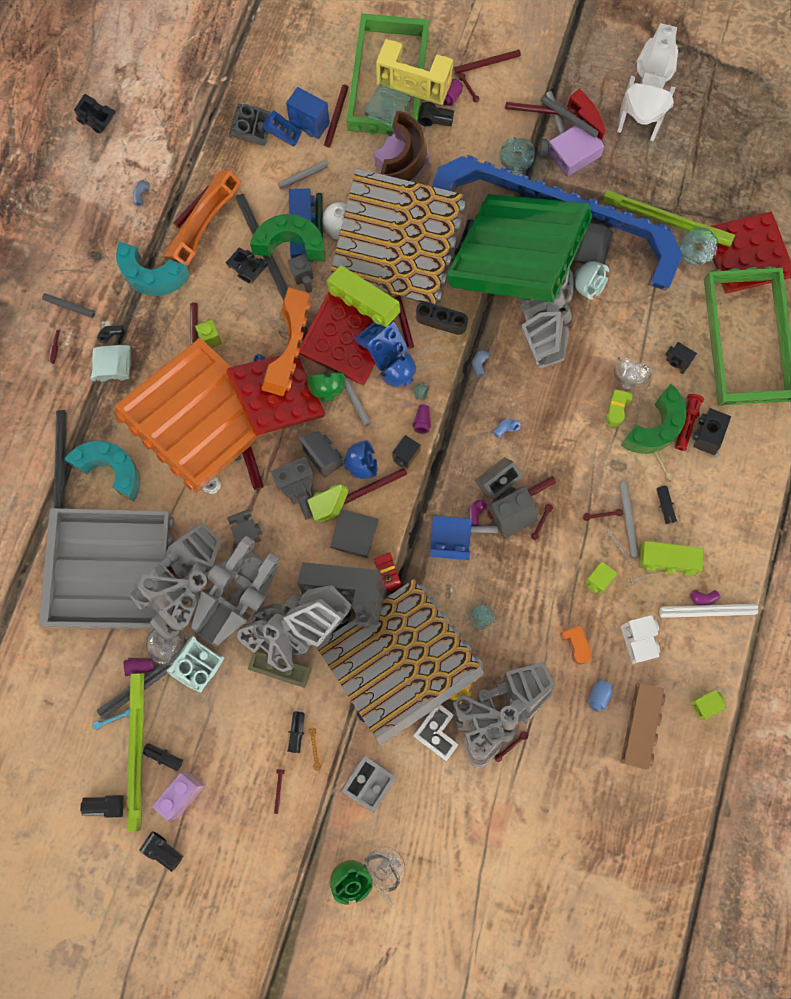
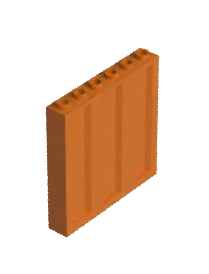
M201 338L197 339L114 406L116 419L120 423H125L132 435L138 436L148 450L152 449L156 453V457L160 462L166 463L170 467V471L175 476H180L184 480L185 486L190 490L193 489L196 493L263 435L256 436L227 374V369L231 366Z

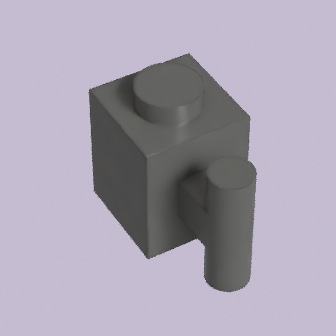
M302 254L288 260L290 271L296 284L303 283L305 291L307 293L312 292L311 279L314 278L306 255Z
M249 509L227 517L229 524L238 523V525L230 527L237 546L246 535L253 539L255 543L261 541L259 535L263 533L259 523L255 524L253 519L245 521V518L252 516Z

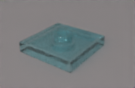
M379 84L364 110V115L392 127L396 110L405 112L411 102V97Z

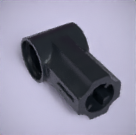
M424 102L421 104L418 122L422 126L428 127L433 124L452 127L454 110L437 108L431 102Z
M124 795L84 797L80 807L81 815L104 816L107 818L123 817Z
M154 831L150 833L139 849L146 857L152 860L155 859L171 872L175 870L184 857L167 844V840Z

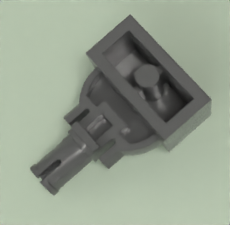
M307 457L272 470L271 474L278 490H281L289 497L293 504H296L294 498L296 496L305 520L310 518L307 509H309L313 517L307 501L309 496L306 491L309 492L310 497L314 495L312 491V476L314 474Z

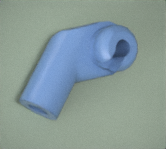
M504 419L492 433L497 438H500L505 431H518L521 428V423L515 419Z

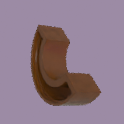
M396 110L392 127L396 138L403 140L406 144L403 151L397 157L384 159L381 174L410 181L421 171L425 164L427 145L422 128L417 120L405 112Z

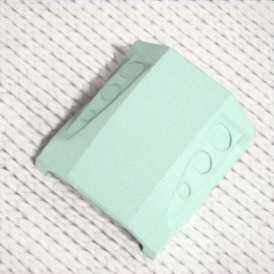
M114 345L93 348L92 376L90 377L92 381H96V379L101 382L109 379L121 381L130 379L131 346Z
M191 636L176 660L166 671L188 688L196 692H202L203 688L217 672L224 657L214 653L197 641L194 636Z

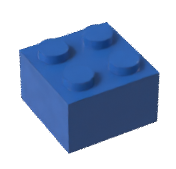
M297 87L286 102L289 122L304 131L308 136L319 139L330 124L328 103Z

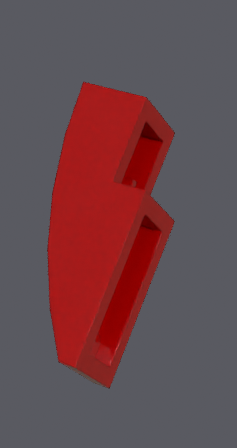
M579 88L570 96L567 108L575 109L576 117L599 132L596 137L603 142L606 131L602 118L593 102Z

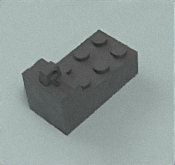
M307 562L302 563L297 582L302 594L308 589L333 585L351 604L350 609L355 611L358 626L370 627V624L378 625L386 592L380 571Z

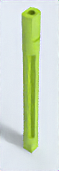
M607 190L604 195V203L693 233L727 247L731 246L735 237L734 234L678 216Z
M131 674L127 831L141 830L144 674Z

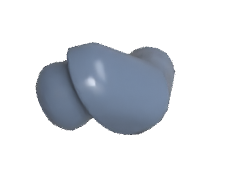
M140 180L133 190L135 206L143 205L142 193L143 191H149V182Z
M479 350L472 360L476 377L485 375L482 364L489 358V353L486 350Z

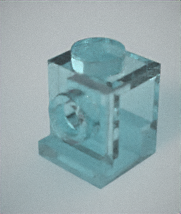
M480 605L468 613L477 631L496 621V617L489 605Z

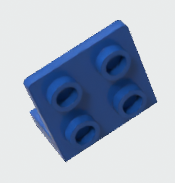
M394 321L387 328L382 324L378 325L373 322L355 337L357 344L368 349L380 371H384L392 362L408 350Z
M433 516L430 557L470 560L469 546L472 520L470 518Z

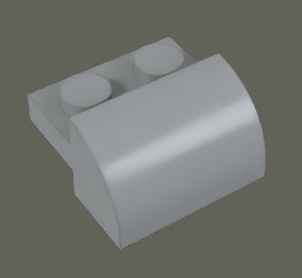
M363 755L340 791L374 813L396 777Z

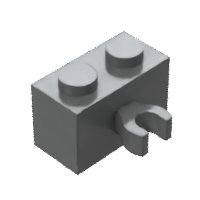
M504 457L475 481L484 495L494 500L499 495H506L509 490H515L512 485L521 479L523 475L514 461Z

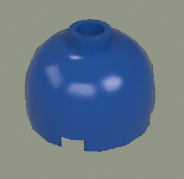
M405 352L404 356L398 357L379 376L392 387L402 385L406 387L414 381L412 377L416 372L415 361L408 352Z
M368 440L357 442L347 450L344 467L355 478L369 479L377 475V459L373 460L372 453L375 452Z

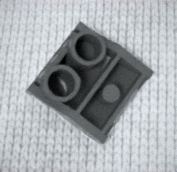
M238 103L232 119L229 137H236L265 146L268 132L262 126L270 112L259 107Z
M590 222L573 261L582 264L596 261L605 265L613 231L606 226Z

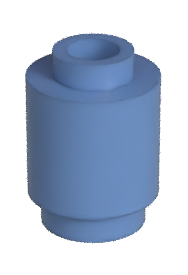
M603 680L595 683L587 700L590 704L589 707L598 712L606 710L613 695V686Z

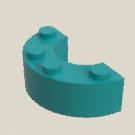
M121 241L118 243L116 250L118 267L127 283L139 293L149 296L167 295L179 289L190 276L186 265L170 259L158 269H145L140 266L141 256L135 246Z
M106 441L87 442L73 449L65 457V461L86 475L98 466L112 467L115 472V481L112 487L119 494L133 502L137 498L140 489L138 468L129 455L119 446Z

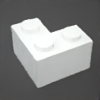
M652 615L628 621L621 626L632 664L660 657V646L654 640V637L658 635L659 625Z
M439 705L430 712L413 737L446 762L459 744L442 732L454 715L442 705Z

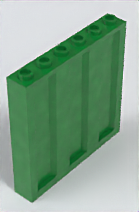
M488 194L485 201L482 202L481 209L475 216V220L471 228H469L458 254L454 257L452 266L447 271L446 276L451 288L554 303L591 222L592 212L590 204Z

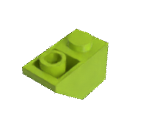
M335 484L329 487L330 490L317 492L313 495V498L307 500L316 522L324 523L339 516L349 492L348 487L342 484Z

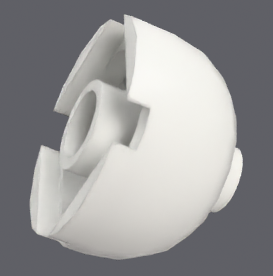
M343 202L331 204L323 213L322 224L324 231L335 240L339 239L347 206Z

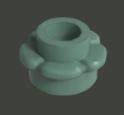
M425 382L417 384L413 392L416 399L424 400L429 392V386Z

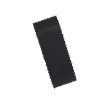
M421 302L416 307V320L422 325L456 335H461L467 330L468 318L462 312L428 302ZM424 311V312H427L428 314H427V315H421L420 313ZM438 317H445L446 319L442 321ZM456 322H462L463 325L459 326V325H456L455 323H456Z

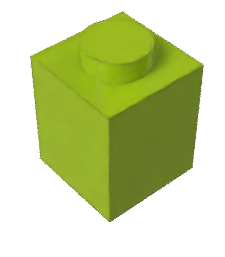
M212 319L195 326L199 337L211 348L222 344Z
M601 561L584 583L588 585L587 588L591 592L601 594L618 573Z
M717 690L710 691L690 702L700 720H705L726 709L725 699Z

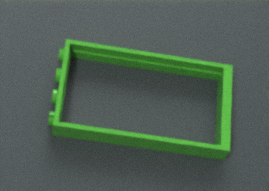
M361 13L347 114V131L392 136L394 134L392 127L394 120L354 117L365 31L422 36L418 68L424 69L429 20ZM415 97L412 117L418 122L421 99Z
M769 266L764 269L751 267L746 270H739L738 268L729 269L728 271H721L720 269L711 270L704 278L718 406L791 402V331L783 268ZM771 280L785 390L727 394L714 283Z

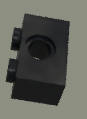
M709 408L706 414L702 413L698 422L701 425L700 429H696L693 436L695 440L693 447L715 455L722 445L731 416Z

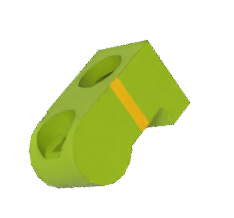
M614 389L606 416V423L609 427L617 428L622 424L625 419L624 408L632 401V393Z

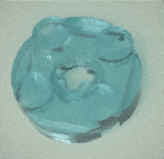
M512 137L502 144L499 159L505 168L511 170L512 173L518 174L520 171L527 170L533 164L535 149L529 140ZM514 152H520V157L514 156Z
M695 227L688 231L680 242L683 259L692 265H700L711 261L718 249L717 237L706 228ZM700 242L704 249L697 251L695 250L696 246L694 243L698 244Z

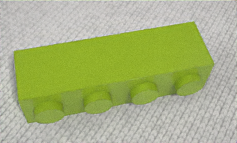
M342 265L327 279L328 290L333 296H338L347 305L354 306L362 315H368L378 325L382 324L387 328L400 313L399 301Z

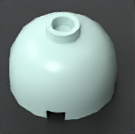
M589 261L579 267L574 274L577 291L582 296L591 300L594 299V294L598 296L608 281V277H606V271L609 272L608 266L596 261Z

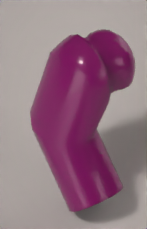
M693 590L690 593V598L695 604L710 605L720 599V594L716 590L707 595L698 590Z

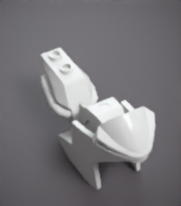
M660 23L654 37L645 43L637 59V72L642 77L640 84H634L635 77H630L620 108L617 132L621 133L626 114L629 113L640 124L657 122L650 141H654L666 112L673 107L674 103L672 96L676 87L671 86L670 91L663 90L665 82L670 80L676 72L678 46L676 45L677 27Z

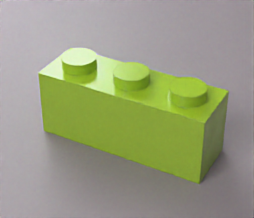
M644 541L640 545L639 568H645V571L648 572L664 570L666 574L682 572L685 576H696V574L703 571L704 548Z

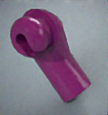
M477 500L469 507L468 517L472 520L471 526H478V515L487 508L485 500Z

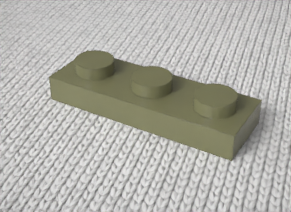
M259 651L253 653L248 670L305 688L311 668L293 663V669L281 672L267 663L268 654ZM279 658V662L282 665L287 666L284 659Z

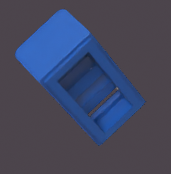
M275 110L268 114L262 126L264 130L293 147L302 133L300 129ZM291 132H294L292 138H290Z

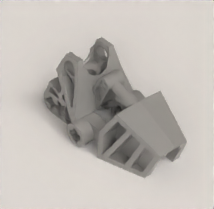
M570 269L565 276L554 303L518 298L519 302H522L520 308L526 319V322L522 324L523 333L534 361L539 368L565 360L570 334L565 324H568L572 319L567 303L572 299L574 288V275ZM563 291L568 292L567 297L564 296Z
M203 522L170 545L165 553V559L161 563L156 564L151 570V575L143 574L139 584L135 583L130 593L131 599L139 610L152 607L158 613L152 618L150 623L166 639L175 637L180 630L188 625L197 603L195 594L199 593L207 584V577L204 572L207 573L213 567L221 543V539ZM171 565L176 575L182 579H175L167 568ZM149 580L153 585H143V582ZM140 590L145 598H137L135 591ZM189 601H191V606H190V607H185V605H186ZM168 625L172 628V630H174L171 633L167 632Z
M247 535L241 540L228 560L221 565L216 563L208 573L207 579L215 584L213 588L201 590L191 628L196 635L214 647H217L249 619L250 615L246 613L249 607L256 612L259 611L267 599L266 594L277 571V565L280 563V557L272 552L264 561L256 556L255 552H253L255 541ZM234 577L237 590L228 600H225L221 595Z
M333 585L308 589L303 596L293 593L283 605L276 603L260 608L258 612H255L251 617L252 622L240 628L237 638L253 653L257 652L260 648L264 649L268 653L267 663L281 672H285L294 667L292 655L294 657L302 655L312 645L319 647L331 635L348 614L351 604ZM272 610L277 611L279 614L274 615ZM279 658L284 659L287 666L282 665L279 662Z
M543 662L505 672L502 683L496 685L491 690L482 689L479 691L478 702L463 694L453 702L455 710L452 714L454 715L458 731H471L464 735L466 739L464 747L473 767L483 768L500 751L502 742L513 740L516 726L521 721L527 724L552 696L551 690L555 684ZM499 694L500 696L506 694L509 706H505L499 712L495 709L492 698ZM461 701H466L469 703L470 707L465 706L462 703L459 706L458 704Z

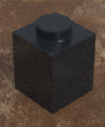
M405 435L392 452L393 461L401 467L404 465L408 468L421 451V445Z

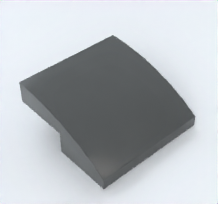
M342 509L330 548L368 558L378 519Z

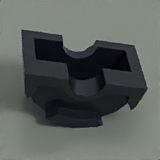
M87 94L83 95L74 109L77 115L76 120L82 125L87 124L98 134H101L106 129L116 113L110 107L100 105Z
M240 247L225 262L229 268L234 269L238 273L237 276L247 283H253L268 266L264 259H254L255 256L249 250L245 251Z

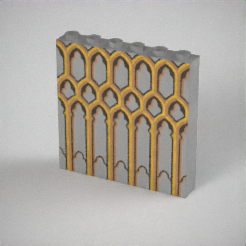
M355 168L330 276L342 265L387 294L436 305L442 298L443 291H440V288L446 282V266H450L452 255H449L451 247H455L457 237H454L456 229L459 230L461 223L459 214L460 211H464L466 200H463V194Z
M414 579L384 599L378 625L370 624V627L358 626L356 623L357 618H355L330 635L319 647H316L381 746L484 675L481 668L483 663L477 655L473 657L470 653L472 649L465 640L463 642L460 640V633L454 625L450 627L447 623L449 619L443 611L439 612L437 610L438 605L432 597L429 599L426 595L428 592L423 584L418 585Z

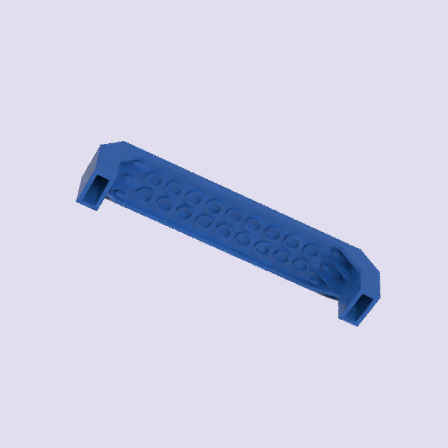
M467 155V158L461 156L438 168L432 187L455 192L456 187L477 180H483L530 198L590 204L591 220L647 240L658 260L648 285L664 291L670 287L682 258V253L673 232L668 230V226L663 224L656 226L651 224V220L643 217L640 219L634 218L633 214L627 211L617 212L615 211L616 208L610 205L603 207L598 205L596 200L590 198L588 200L581 199V195L577 193H564L563 189L557 186H553V188L547 187L546 183L540 180L533 182L528 180L529 177L519 174L517 176L511 174L512 171L502 167L501 170L494 168L495 165L490 162L480 163L477 161V158Z

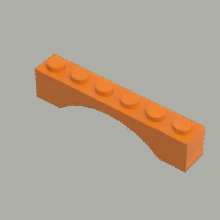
M230 170L217 173L164 253L163 257L167 261L170 259L187 267L196 253L199 239L206 226L218 210L234 195L242 183Z
M290 287L287 289L281 313L285 318L288 328V346L276 361L268 365L261 388L263 391L283 396L286 390H290L292 379H289L290 374L294 373L296 363H293L294 358L297 359L300 350L297 344L302 341L304 332H301V328L305 327L307 317L304 315L305 312L309 311L311 302L308 301L309 293Z

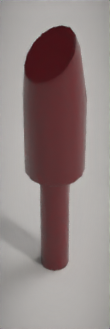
M56 330L54 343L50 348L49 361L54 364L57 357L59 330Z

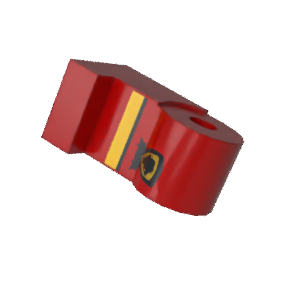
M391 553L375 557L374 563L377 570L381 572L386 592L401 588L402 585Z

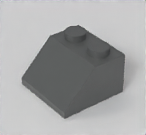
M317 431L299 438L302 450L324 479L343 466L341 453L337 449L333 450L330 446L332 443L326 434L322 435Z
M519 487L487 504L504 539L538 521L534 502L526 487Z

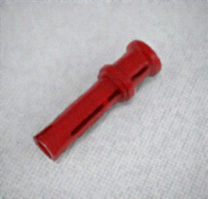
M697 394L687 395L686 420L675 445V449L680 451L687 450L695 419L700 416L699 409L701 403L704 402V398Z

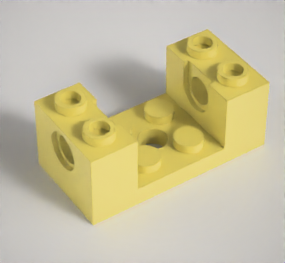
M386 39L376 61L377 85L443 105L452 81L453 59L436 54L430 72L425 71L422 68L402 63L403 44Z

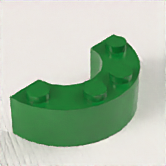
M283 214L266 220L256 229L250 242L253 255L272 256L273 250L278 245L284 242H294L305 249L308 260L325 261L326 258L324 242L319 229L311 221L298 215Z
M672 384L668 386L654 404L660 411L661 425L652 429L636 425L622 442V447L641 454L654 453L666 448L679 435L686 420V406L680 392Z

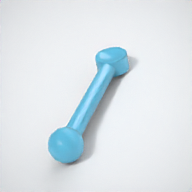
M129 708L125 712L107 720L94 722L93 728L98 730L102 725L124 716H129Z

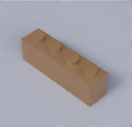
M641 682L635 685L621 764L641 769H649V766L653 765L654 754H652V750L658 741L656 729L662 720L660 708L664 705L666 695L663 694L664 688Z

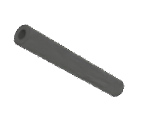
M46 293L42 296L44 301L91 318L95 316V311Z

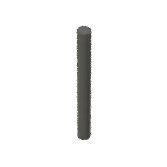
M545 95L541 97L540 101L583 131L594 138L598 135L599 132L568 110Z

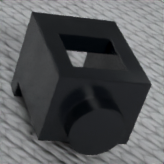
M677 342L675 347L670 346L665 356H667L666 361L671 366L680 368V373L684 374L697 353Z

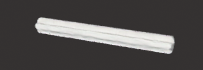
M757 604L662 606L659 612L662 618L758 614Z

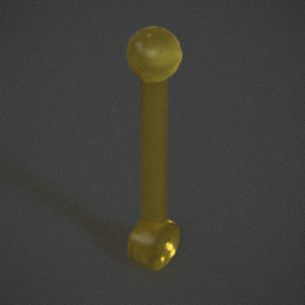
M311 727L308 733L311 735L315 762L313 768L318 771L321 769V764L318 761L315 740L316 729Z

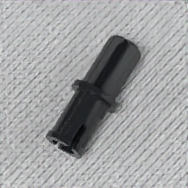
M658 487L656 490L660 501L659 508L662 509L665 524L677 522L673 508L674 502L671 501L668 487Z
M293 712L291 731H288L290 737L287 752L300 753L302 735H304L302 731L305 714L303 712Z
M147 743L143 749L144 755L157 761L159 765L163 764L176 772L183 763V759L168 753L166 749L162 750L150 743Z

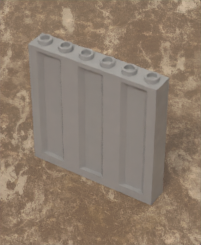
M50 508L39 626L43 628L156 630L150 622L158 613L152 607L139 610L131 599L130 593L135 583L139 584L143 574L151 575V570L156 564L161 563L165 559L168 547L173 544V536H170V529L174 528V517H171L169 511ZM145 580L143 585H153V583ZM140 590L135 591L137 598H145Z

